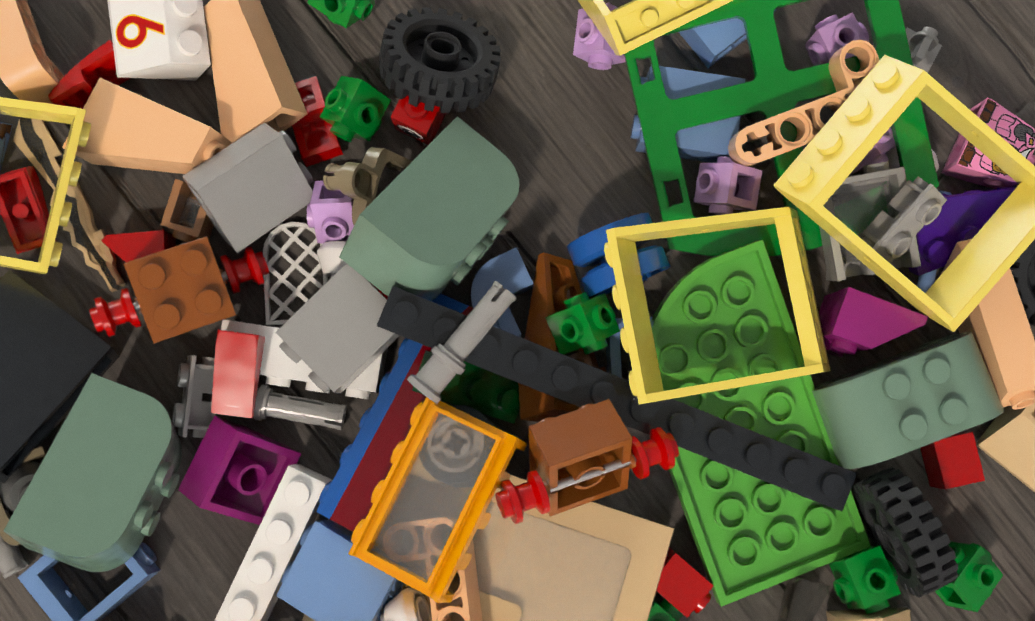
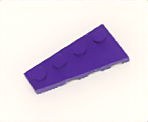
M1017 186L1001 187L992 191L971 190L964 191L963 194L953 195L942 193L947 201L943 204L940 214L932 223L924 225L916 234L921 266L909 267V272L920 276L944 267L956 243L972 239Z

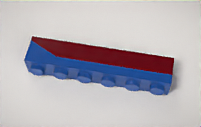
M442 294L432 301L466 316L474 309ZM408 338L403 340L398 351L399 358L392 371L386 373L381 380L379 395L375 403L365 411L360 420V431L353 444L348 445L340 457L338 472L333 481L327 483L320 494V505L316 511L317 513L351 531H354L362 519H366L373 505L371 503L372 493L381 480L386 479L393 465L391 464L392 453L400 441H405L412 427L410 425L411 415L415 407L420 402H424L426 398L425 395L412 391L413 385L407 379L411 374L417 375L425 350H431L432 348Z

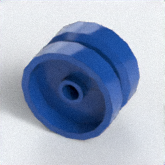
M640 213L612 222L577 238L567 245L575 266L588 267L601 263V265L586 272L580 280L584 292H587L589 299L604 293L605 295L612 293L613 285L616 284L613 268L608 265L604 253V245L608 242L606 230L653 223L649 213ZM651 240L635 242L636 248L648 243ZM653 245L637 250L643 282L671 267L663 247Z

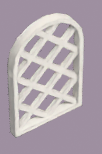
M292 221L281 224L270 232L264 242L263 255L268 269L278 278V281L270 288L269 274L264 275L267 326L283 325L287 320L276 319L284 310L291 317L295 314L287 306L296 296L300 297L305 303L309 300L301 291L310 281L319 289L328 282V277L324 275L323 285L314 278L321 270L318 256L312 251L318 244L317 238L309 246L298 238L305 229L313 232L316 236L315 229L309 228L306 223ZM291 227H299L294 234L287 229ZM284 231L290 238L279 248L273 242V239L278 233ZM294 241L305 250L296 261L285 253ZM271 246L277 253L269 261L268 254L269 247ZM308 254L319 262L310 274L299 265ZM281 256L292 264L283 275L272 267ZM295 269L299 270L306 277L297 288L286 280ZM282 283L293 291L284 303L273 294ZM270 298L280 306L272 316Z

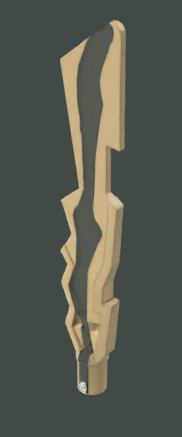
M20 117L13 141L53 188L54 192L50 201L51 206L61 168L56 157L62 155V152L43 120ZM77 183L76 187L68 185L65 201L72 203V209L67 227L63 226V230L70 232L72 246L83 252L86 265L99 271L111 292L117 291L125 286V282L117 270V259L113 251L101 241L106 234L104 230H98L95 226L92 210L79 183Z

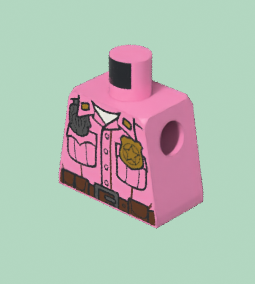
M988 97L970 109L1035 166V155H1033L1035 150V129ZM959 133L941 173L996 190L997 188L1011 187L1018 184Z

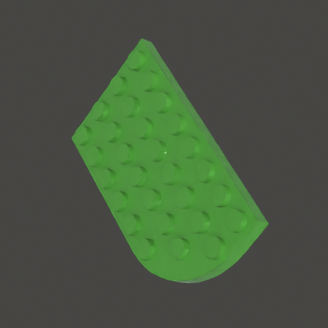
M757 240L722 253L693 268L669 290L651 320L664 391L805 367L802 350L763 240ZM811 375L675 398L679 402L839 466L812 393L815 387ZM678 447L679 456L675 458V466L669 469L708 580L714 585L712 588L714 597L721 607L870 547L851 491L841 512Z

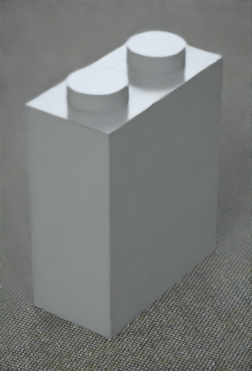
M265 122L182 176L220 236L237 253L307 206L311 201L313 193L309 184L314 182L307 168L301 162L297 163L292 155L296 151V147L285 131L277 132Z
M347 263L275 332L283 340L279 345L281 350L295 363L302 359L311 368L312 372L308 377L324 393L331 389L334 393L340 394L400 335L377 327L387 299Z

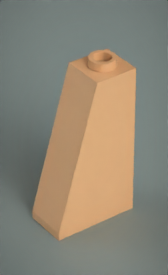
M211 0L204 6L221 135L230 140L231 145L264 122L277 132H280L281 130L285 131L306 116L308 113L260 0Z
M99 78L83 108L86 110L84 122L91 123L86 147H77L76 156L94 165L186 174L228 147L231 141L206 124ZM67 139L62 146L63 149L66 147Z
M972 239L956 243L942 273ZM1009 268L957 329L959 333L972 332L1003 407L1012 406V409L1017 410L1035 403V340L1015 280Z

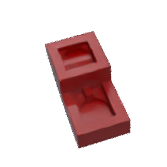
M112 40L107 41L87 55L59 81L58 85L48 95L49 100L53 104L83 109L99 78L118 86L130 79L117 77Z
M317 76L296 82L295 85L308 114L293 124L292 127L305 166L308 167L343 155L338 137L330 132L332 125L320 118L325 107V98Z

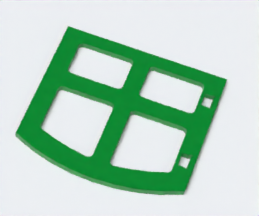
M733 0L664 34H672L734 18L742 20L755 72V77L750 82L678 99H669L665 94L654 40L624 54L662 222L695 218L692 213L675 138L679 130L755 112L763 114L764 118L768 119L794 109L798 102L837 92L829 72V63L796 71L788 70L784 64L773 14L774 10L809 0ZM864 0L873 45L879 60L884 55H887L913 66L899 0ZM856 56L845 59L848 69L854 72L859 71L860 61ZM650 58L654 80L642 84L636 59ZM916 97L891 126L900 167L905 169L907 181L913 182L919 176L928 184L931 183L937 188L939 182L921 100ZM783 121L780 128L782 137L789 142H794L797 137L795 125L791 122ZM803 146L773 157L778 179L803 151ZM677 180L682 203L670 207L664 181ZM887 181L844 203L834 206L835 217L856 235L862 233L882 210L888 214L883 188L884 185L887 186ZM782 195L784 207H791L798 213L805 250L821 247L822 240L819 225ZM775 224L666 238L668 249L704 256H717L757 240H763L768 256L782 255Z

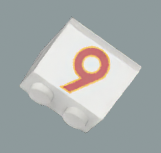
M107 0L117 77L196 81L211 65L202 0Z

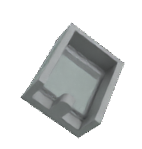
M888 161L863 166L864 174L847 177L823 206L862 239L865 236L862 232L882 210L893 219L898 215L899 212L888 203L907 182L904 167L890 169ZM819 226L827 268L826 281L846 280L847 277L875 274ZM916 235L912 239L908 250L902 256L894 258L890 263L895 268L921 266Z

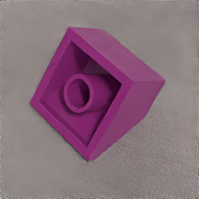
M851 287L825 295L818 313L826 352L837 357H843L844 353L855 355L857 351L873 349L925 325L928 316Z
M214 415L178 490L199 508L260 525L288 466L297 464L301 453L248 427Z

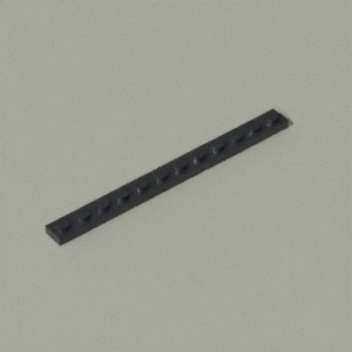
M392 286L377 327L433 348L435 345L438 346L439 343L444 345L467 316ZM492 326L465 359V362L578 407L610 399L624 425L648 435H650L651 429L660 427L665 433L673 435L678 447L841 512L844 509L857 475L853 471L675 399L639 404L637 396H634L630 389L629 381Z

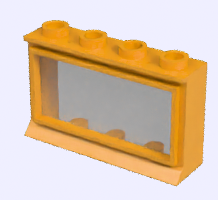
M426 397L424 402H420L415 407L411 415L410 425L412 427L405 441H400L392 453L391 464L393 465L386 479L381 480L372 493L371 503L373 505L366 519H362L353 531L351 537L353 545L348 554L361 559L429 596L436 603H451L455 594L449 592L448 588L457 570H465L471 560L472 554L468 553L467 549L476 530H484L489 523L491 514L486 512L496 489H501V481L510 478V474L505 472L516 448L524 451L527 443L442 401L436 404Z

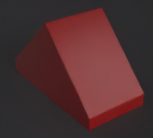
M164 230L109 234L101 240L125 262L176 246V238Z

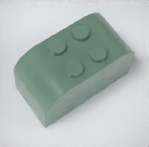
M457 116L359 215L339 258L387 296H389L392 286L433 301L451 282L458 286L473 268L474 263L486 254L493 245L494 240L508 224L509 221L503 216L513 204L519 192V177L514 165L506 155Z
M971 331L938 338L814 386L815 390H812L839 466L845 469L865 467L895 458L990 421L1005 411Z
M91 373L3 531L25 548L81 570L104 572L115 569L127 562L138 550L145 535L151 536L155 531L161 515L157 511L164 497H171L179 481V474L176 473L182 459V446L164 406L158 400L145 393Z

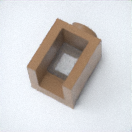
M175 179L160 225L174 229L172 237L186 242L197 240V237L203 238L207 236L209 239L214 226L187 183Z

